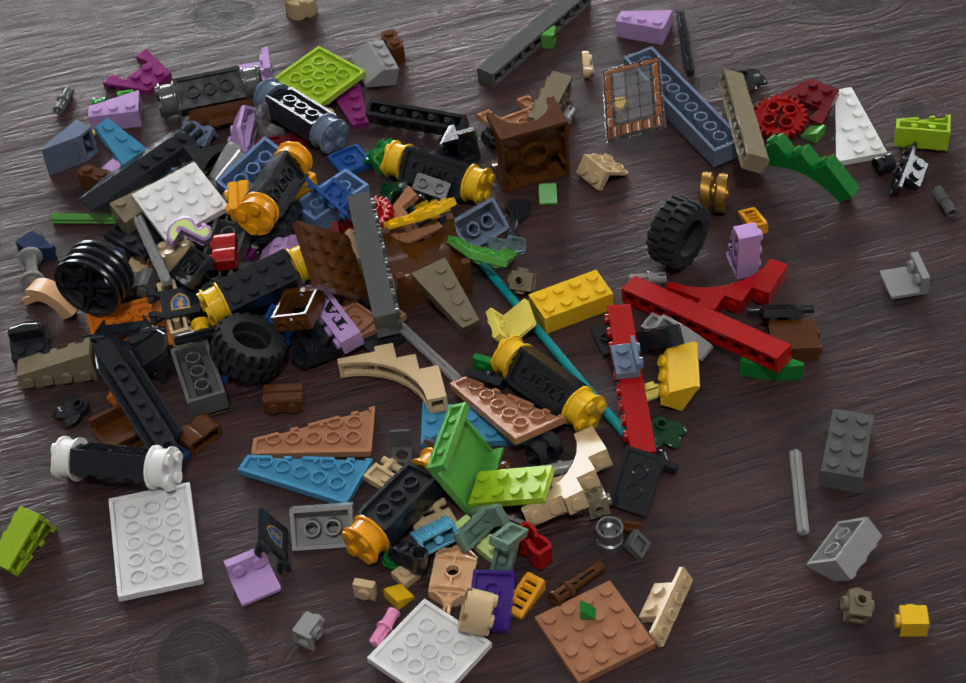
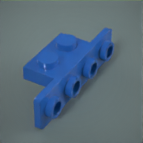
M308 177L304 179L309 183L307 187L314 194L318 192L317 196L323 202L328 200V206L335 212L339 210L338 215L345 221L349 219L352 222L351 215L346 212L349 209L347 196L354 195L334 177L322 190Z

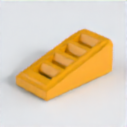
M755 207L737 211L743 225L755 222L763 234L768 233V223Z
M530 572L524 575L515 589L513 605L517 604L523 608L521 610L513 606V616L522 620L546 590L545 581Z

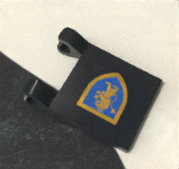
M188 287L163 291L147 290L148 303L152 304L161 300L162 312H149L150 323L156 325L163 320L201 314L199 299L196 295L198 293L197 287L193 290Z
M260 508L258 512V543L254 549V554L259 558L262 557V552L274 554L279 558L275 571L282 575L283 569L286 571L291 570V565L288 562V529L267 511Z

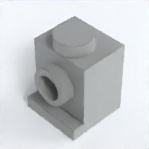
M306 611L292 629L294 642L313 651L315 649L314 642L316 639H320L323 634L322 624L325 622L324 618L319 614H312Z

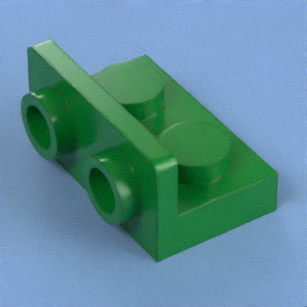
M392 138L378 141L376 143L377 147L367 152V157L363 160L364 164L370 162L380 176L383 175L380 166L383 162L384 150L387 144L394 141Z

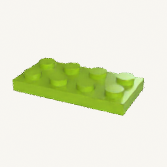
M552 465L479 471L468 504L472 509L476 506L492 504L514 506L546 503L555 469Z

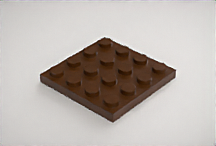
M298 220L292 224L314 289L360 301L369 298L367 287L362 278V272L358 266L357 257L353 252L348 235Z

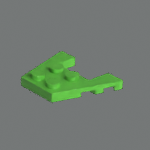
M448 235L447 238L448 244L477 264L485 262L490 263L489 265L494 268L507 267L516 258L517 251L501 247L500 251L466 243L464 238Z

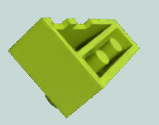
M20 506L17 512L14 513L12 521L3 532L0 540V569L18 577L32 560L33 555L31 554L38 546L42 547L45 544L44 538L49 532L54 533L57 528L40 514Z

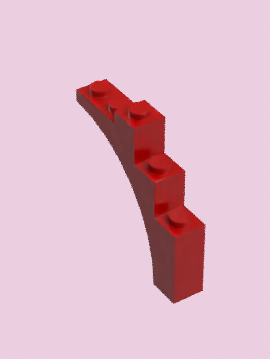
M770 259L754 275L729 285L692 287L669 282L666 289L718 313H721L723 309H727L741 315L751 300L763 305L771 303L787 278L788 264Z

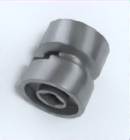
M606 516L601 518L596 524V546L603 555H617L624 547L623 523L617 517Z

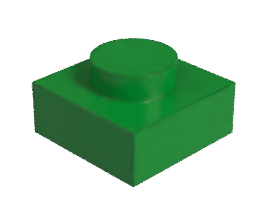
M475 353L472 357L473 370L482 372L484 369L493 373L494 370L490 365L492 358Z

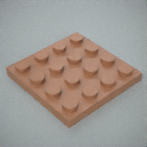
M610 580L562 603L560 607L556 606L535 616V623L576 683H587L655 649L656 643ZM580 600L596 608V620L580 619Z

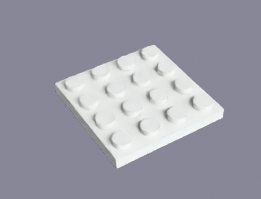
M195 162L132 194L133 200L166 244H168L166 237L167 229L175 219L188 217L194 220L199 228L202 223L206 224L226 213V201Z
M424 598L367 657L368 663L397 683H460L492 648V642L483 636L458 631L457 619Z

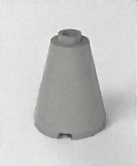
M230 141L225 145L208 176V180L215 189H217L216 180L244 155L241 151L242 147Z

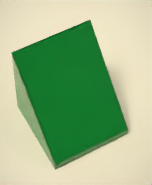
M580 600V619L596 620V608Z

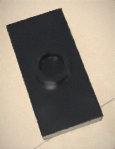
M605 324L590 328L603 359L611 357L608 344L611 342V339H607L606 328L609 326Z
M470 368L466 369V376L503 390L507 386V382L493 376L494 373L483 369L480 372Z

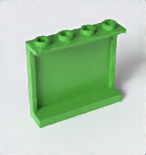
M463 402L449 406L426 469L462 511L467 515H471L469 512L471 507L468 502L478 472L498 470L505 449L503 447L491 448L467 419L470 406Z

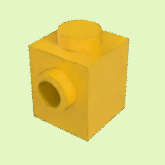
M899 605L898 614L894 615L895 628H899L900 637L927 636L930 624L927 605Z

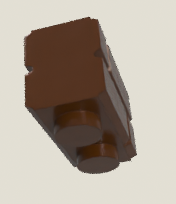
M303 383L264 385L262 398L264 412L270 414L304 412L305 390Z

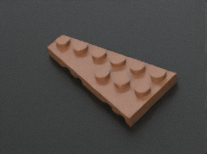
M464 376L449 383L452 392L515 445L566 423L565 416L561 414L555 416L551 414V410L546 408L540 410L534 407V403L511 394L507 396L501 394L497 388L492 390L486 388L484 383Z
M372 406L368 407L369 410L358 412L357 410L351 412V415L334 416L308 423L307 427L300 429L293 427L290 428L289 432L281 434L275 432L253 438L251 455H271L273 458H284V456H292V458H303V456L372 457L376 408Z

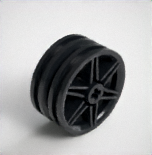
M83 240L76 243L58 265L54 273V280L60 294L72 306L93 316H108L117 310L132 289L134 273L128 261L114 248L99 241Z

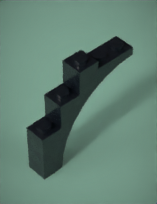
M228 143L200 148L197 144L183 147L178 159L181 163L179 169L195 162L200 170L205 173L208 168L216 163L225 145Z

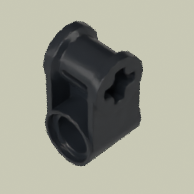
M403 537L399 540V544L388 549V556L395 564L404 567L415 575H421L427 571L428 550L411 539Z

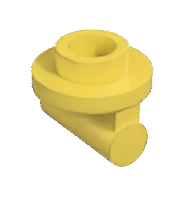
M654 381L645 383L647 402L660 398L658 395L659 383L655 384Z

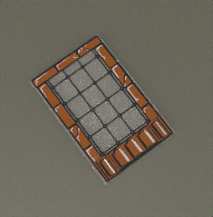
M660 56L602 71L607 143L667 128Z

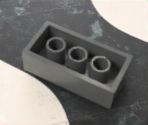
M207 339L170 349L191 419L203 413L209 414L229 408L218 369L210 357V346Z
M833 409L820 471L819 486L861 493L874 415Z

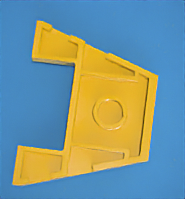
M455 197L440 199V201L434 199L430 200L431 202L429 203L428 200H424L414 206L415 211L392 218L383 223L384 228L388 227L390 230L414 222L420 223L428 218L431 220L441 217L440 214L450 212L451 207L457 204Z

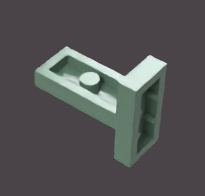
M501 504L476 506L469 511L472 517L453 534V537L461 550L468 552L494 527L505 526L510 520Z
M510 521L490 536L489 545L495 547L490 570H514L519 543L527 537L529 529Z

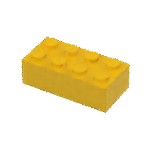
M597 270L528 294L534 318L547 334L607 312V306L613 305V292Z

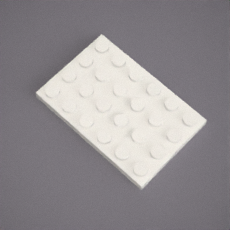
M190 482L177 484L172 491L158 488L109 498L119 602L204 584Z

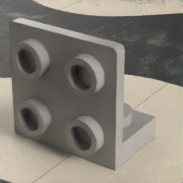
M918 251L910 253V260L907 261L906 267L880 271V277L890 299L928 294L930 276Z

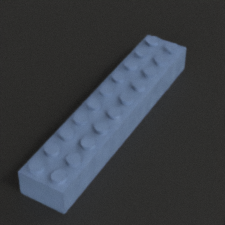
M652 46L623 57V66L659 57L664 116L713 167L738 158L729 123ZM649 65L638 67V71H642L638 73V78L637 73H635L637 68L626 70L624 74L633 84H636L637 88L639 79V90L642 93H646L644 95L652 102L653 92H650L652 81H649L650 70H647Z

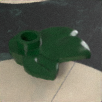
M398 181L382 184L379 197L383 196L392 203L394 193L403 189L402 183Z
M660 416L655 417L651 424L656 449L665 444L678 450L681 444L680 436L686 435L687 429L680 422L668 421Z

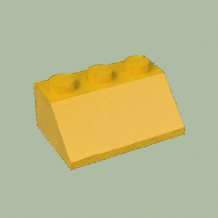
M694 341L667 348L664 354L659 356L657 366H659L658 381H660L658 395L660 396V405L682 411L700 388L698 345Z

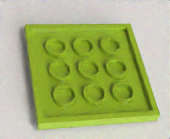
M318 46L274 78L289 87L295 88L325 107L366 77V71Z

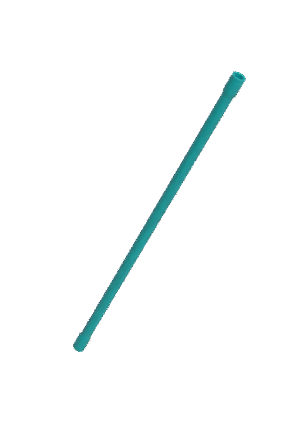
M488 263L477 264L512 307L520 302ZM536 321V326L532 331L564 369L592 388L595 395H598ZM607 405L603 416L623 439L625 427H621L619 418Z

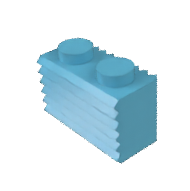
M444 515L440 519L437 518L436 521L433 520L432 523L429 522V525L426 524L421 528L418 527V530H414V532L411 531L410 536L413 542L425 547L428 550V555L456 542L453 534L458 529L456 524L447 515Z

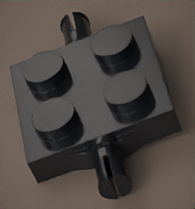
M772 304L748 307V315L759 314L767 318V321H777L778 317H786V320H798V317H803V313H814V305Z

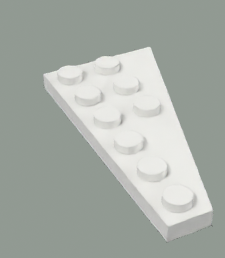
M852 87L839 89V97L835 103L836 157L842 165L870 161L873 158L883 157V155L887 154L884 145Z

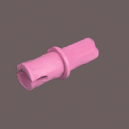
M389 607L383 619L376 624L377 628L369 640L373 647H378L387 635L393 631L392 627L400 616V612L397 609Z

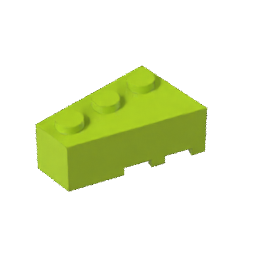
M951 114L945 115V118L935 119V116H929V119L919 120V117L897 119L894 146L905 148L907 145L910 146L913 142L918 143L917 149L948 151Z

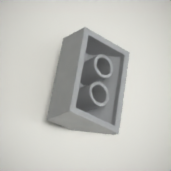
M384 41L367 42L350 56L352 64L366 71V77L361 79L365 87L397 85L399 67Z
M354 502L292 506L289 509L292 551L347 547L341 532L345 527H350L353 524V519L355 518Z
M868 517L838 521L806 565L835 582L850 581L856 576L860 566L867 561V556L877 547V543L882 535Z

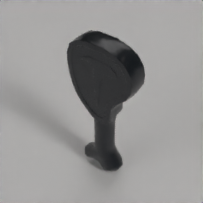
M512 199L506 203V212L511 217L512 222L510 230L505 233L507 239L520 238V234L517 232L518 224L524 222L530 216L532 210L531 202L528 200Z

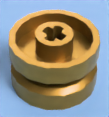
M703 172L699 203L705 205L709 211L712 201H714V211L725 213L729 197V174L719 173L716 184H714L713 173Z

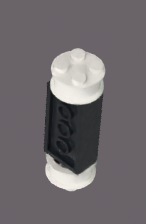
M61 436L51 446L50 471L59 480L70 478L72 481L78 482L84 477L93 475L96 476V479H108L109 477L114 478L115 481L131 479L133 483H145L151 490L162 487L165 491H172L178 483H181L183 478L181 472L183 453L175 446L164 449L160 445L143 448L88 443L83 437L73 440L69 436Z

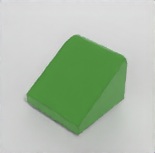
M552 26L541 35L542 48H554L557 39L556 26Z
M826 125L810 126L801 135V138L816 144L825 135Z
M556 183L539 184L540 205H557Z

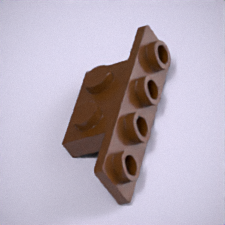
M253 98L189 110L191 122L196 121L201 125L209 124L214 129L223 127V124L229 123V125H233L242 105L254 107Z

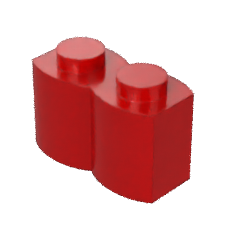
M236 233L213 235V241H210L212 255L209 256L215 260L213 263L215 271L237 269L238 239Z
M524 521L519 525L529 529L527 537L519 543L518 552L528 557L532 566L542 570L553 562L552 545L545 536L538 534L533 524Z

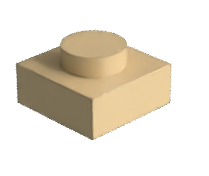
M398 566L391 572L392 578L406 589L421 578V575H415L402 566Z
M355 578L352 584L354 596L361 600L375 601L378 594L376 582Z

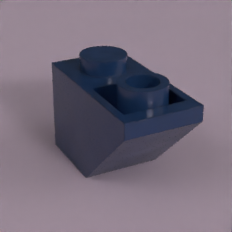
M34 230L15 240L19 252L26 247H36L43 253L42 261L57 260L54 244L46 241L43 235L37 234Z

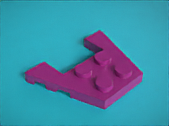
M145 49L136 56L137 61L144 64L140 69L132 73L126 80L112 74L103 81V86L108 89L116 87V90L120 91L123 89L139 90L140 94L151 95L155 92L154 87L158 83L163 85L172 76L171 72L148 49Z

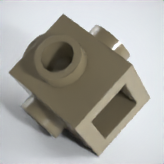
M522 267L512 270L507 280V283L510 285L509 289H515L514 293L525 294L526 291L535 292L537 273L528 272L529 268Z
M602 484L584 493L590 507L583 509L584 513H589L591 520L611 514L609 506L613 505L609 493L605 494Z
M852 588L842 596L840 607L843 609V622L866 624L872 617L875 606L871 591H864L862 588Z

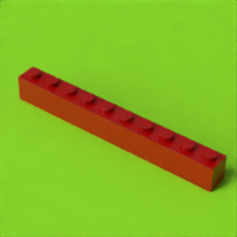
M634 276L621 288L623 303L631 304L632 307L648 314L652 312L659 316L664 314L688 327L705 340L778 373L792 359L791 344L645 279Z
M631 304L607 306L604 322L605 325L609 326L606 328L607 339H611V342L608 343L609 353H611L610 345L630 343V336H634L637 343ZM611 356V366H612V368H614L613 361H612V356ZM642 369L640 377L618 380L616 379L615 370H613L614 382H618V385H615L616 397H620V400H618V410L623 413V415H620L621 427H625V430H623L624 443L627 442L628 446L656 454Z

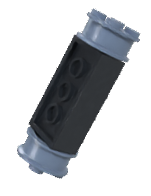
M268 78L256 86L253 97L254 107H257L258 111L264 112L267 117L276 120L306 141L311 142L314 147L320 148L325 154H332L346 145L348 125L344 120L338 119L337 115L295 88L281 83L276 78Z

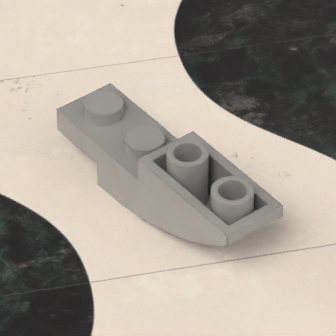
M652 312L641 325L642 329L680 324L684 344L693 341L697 342L698 360L701 362L714 348L712 344L697 333L664 314L659 316Z

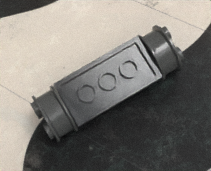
M254 64V67L244 69L235 66L175 78L170 84L159 85L158 83L154 89L161 118L164 117L167 120L169 116L189 115V110L253 98L256 86L263 82L260 66Z

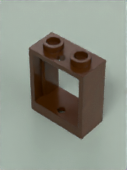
M312 286L285 289L271 317L278 333L313 329L325 303V297L321 290L314 289ZM306 307L304 312L292 313L294 308Z

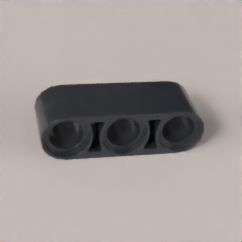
M680 324L648 328L635 332L637 342L640 344V351L684 344Z

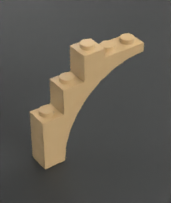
M393 343L374 346L375 352L337 359L341 378L353 376L386 378L398 382L415 392L425 403L429 413L448 410L447 395L439 365L419 369L416 354L396 358Z
M593 426L574 434L577 441L575 460L560 482L549 490L546 503L527 504L521 508L527 522L536 526L567 511L572 515L590 507L584 493L593 487L601 486L596 472L613 465L607 448Z

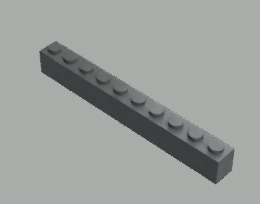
M556 0L477 67L478 81L494 88L541 47V35L552 26H556L557 34L591 4V0Z

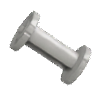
M36 247L23 248L18 254L20 263L25 266V272L20 277V284L23 288L27 289L35 279L45 278L38 271V265L43 260V253Z

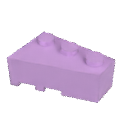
M673 10L621 11L616 20V36L663 45L672 27Z
M139 90L89 106L88 118L92 129L95 131L96 127L106 118L110 119L121 129L141 127L143 104Z
M755 222L734 226L730 239L733 241L728 244L730 251L726 252L725 255L737 279L750 277L759 271V267H761L760 254H762L761 240H763V233L761 229H758Z

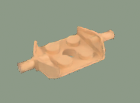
M457 541L455 546L442 548L436 552L428 595L429 598L443 606L442 610L449 615L451 614L452 607L464 604V601L467 599L464 596L467 588H471L473 569H476L478 564V556L471 550L463 552ZM450 570L458 571L455 575L448 574Z

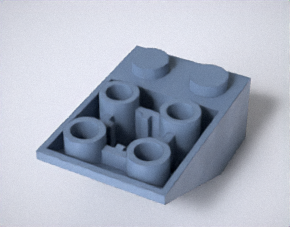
M75 120L42 147L41 151L48 173L53 175L88 162L98 153V148L92 127Z

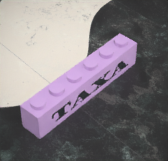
M310 279L305 281V285H302V287L312 286ZM322 291L325 303L317 320L324 326L323 329L328 338H333L332 342L336 349H341L344 354H347L363 345L362 334L331 293Z

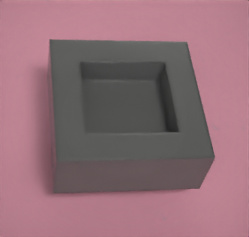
M635 529L630 533L624 547L636 560L643 559L651 542L638 529Z

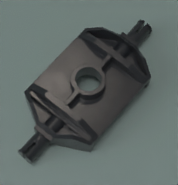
M142 315V321L106 325L105 320H103L93 335H82V342L85 338L90 337L91 342L96 344L110 337L127 349H131L156 329L166 333V325L154 327L145 315Z

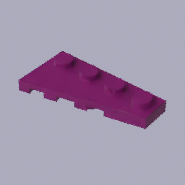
M357 82L334 99V102L337 103L339 110L343 112L345 119L353 130L369 127V121L365 115L366 108L360 82Z

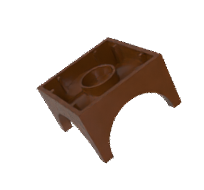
M554 96L547 97L548 108L546 112L538 119L530 122L510 123L501 120L493 112L486 114L494 137L498 162L497 160L490 162V167L504 193L570 175L568 120Z
M453 213L446 214L444 225L437 234L422 242H402L391 235L388 227L381 229L390 272L393 276L401 310L433 303L413 283L411 273L442 258H446L466 296L473 294L469 258H463L460 251L447 243L448 235L457 237Z

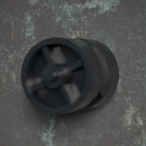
M552 431L545 432L539 436L538 440L535 439L525 446L527 459L535 466L547 464L550 462V458L554 459L563 453L564 450L561 439Z

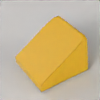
M402 584L390 586L383 590L385 599L398 611L415 598Z

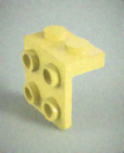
M527 299L521 300L504 315L493 308L486 311L487 323L491 327L492 337L497 342L513 335L523 337L536 326V320Z

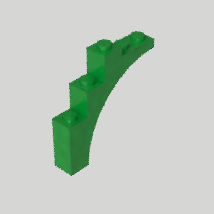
M784 132L779 135L773 134L767 139L768 143L765 145L769 157L768 166L784 167L808 176L829 191L839 203L852 198L859 189V185L835 154L820 158L809 143L795 147Z

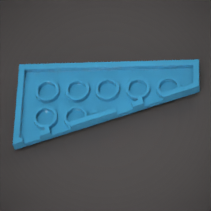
M108 118L95 129L99 138L110 149L114 159L121 166L147 149ZM173 169L171 172H169L168 174H166V175L163 176L162 178H164V177H166V176H168V175H170V174L176 172V170Z
M423 401L421 448H426L428 445L423 443L424 439H437L447 411L429 413ZM469 409L467 419L490 446L515 445L474 409ZM541 434L517 445H528L533 440H538Z
M247 455L238 468V472L240 475L325 502L345 503L352 501L364 481L363 474L372 467L374 461L373 458L355 460V458L347 457V460H336L334 457L303 456L302 459L292 458V456L273 458L271 455Z

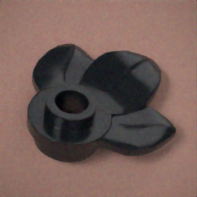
M747 68L746 70L736 71L744 75L747 89L756 91L757 85H767L768 83L767 79L757 69Z
M67 396L62 399V405L54 410L52 417L64 419L63 425L67 429L76 424L80 417L89 411V402L84 397Z

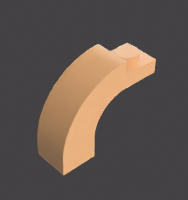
M47 278L35 279L25 290L24 293L26 295L22 299L25 305L35 301L49 305L63 320L73 316L78 310L60 294L55 281Z

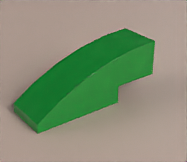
M744 357L740 360L739 374L752 378L794 380L802 379L804 373V362L791 359L778 373Z

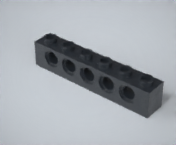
M369 99L365 112L370 123L443 136L449 125L454 124L456 131L469 128L470 125L466 115L375 99Z

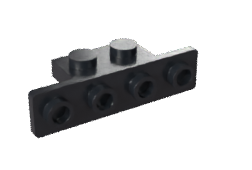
M913 142L910 146L907 145L902 151L903 156L897 164L899 167L893 175L895 178L889 186L890 191L888 195L890 197L902 188L903 183L915 191L921 186L928 164L914 154L918 144L916 142Z

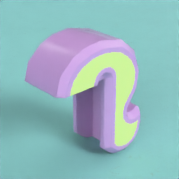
M188 217L175 219L169 225L166 233L168 246L172 250L181 235L202 246H206L212 241L211 227L202 223L201 227L198 228L194 220Z

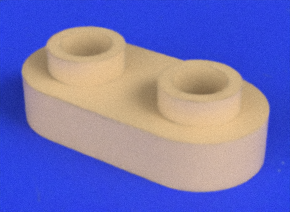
M582 51L583 78L587 79L590 78V75H593V65H590L592 64V54H589L588 51Z

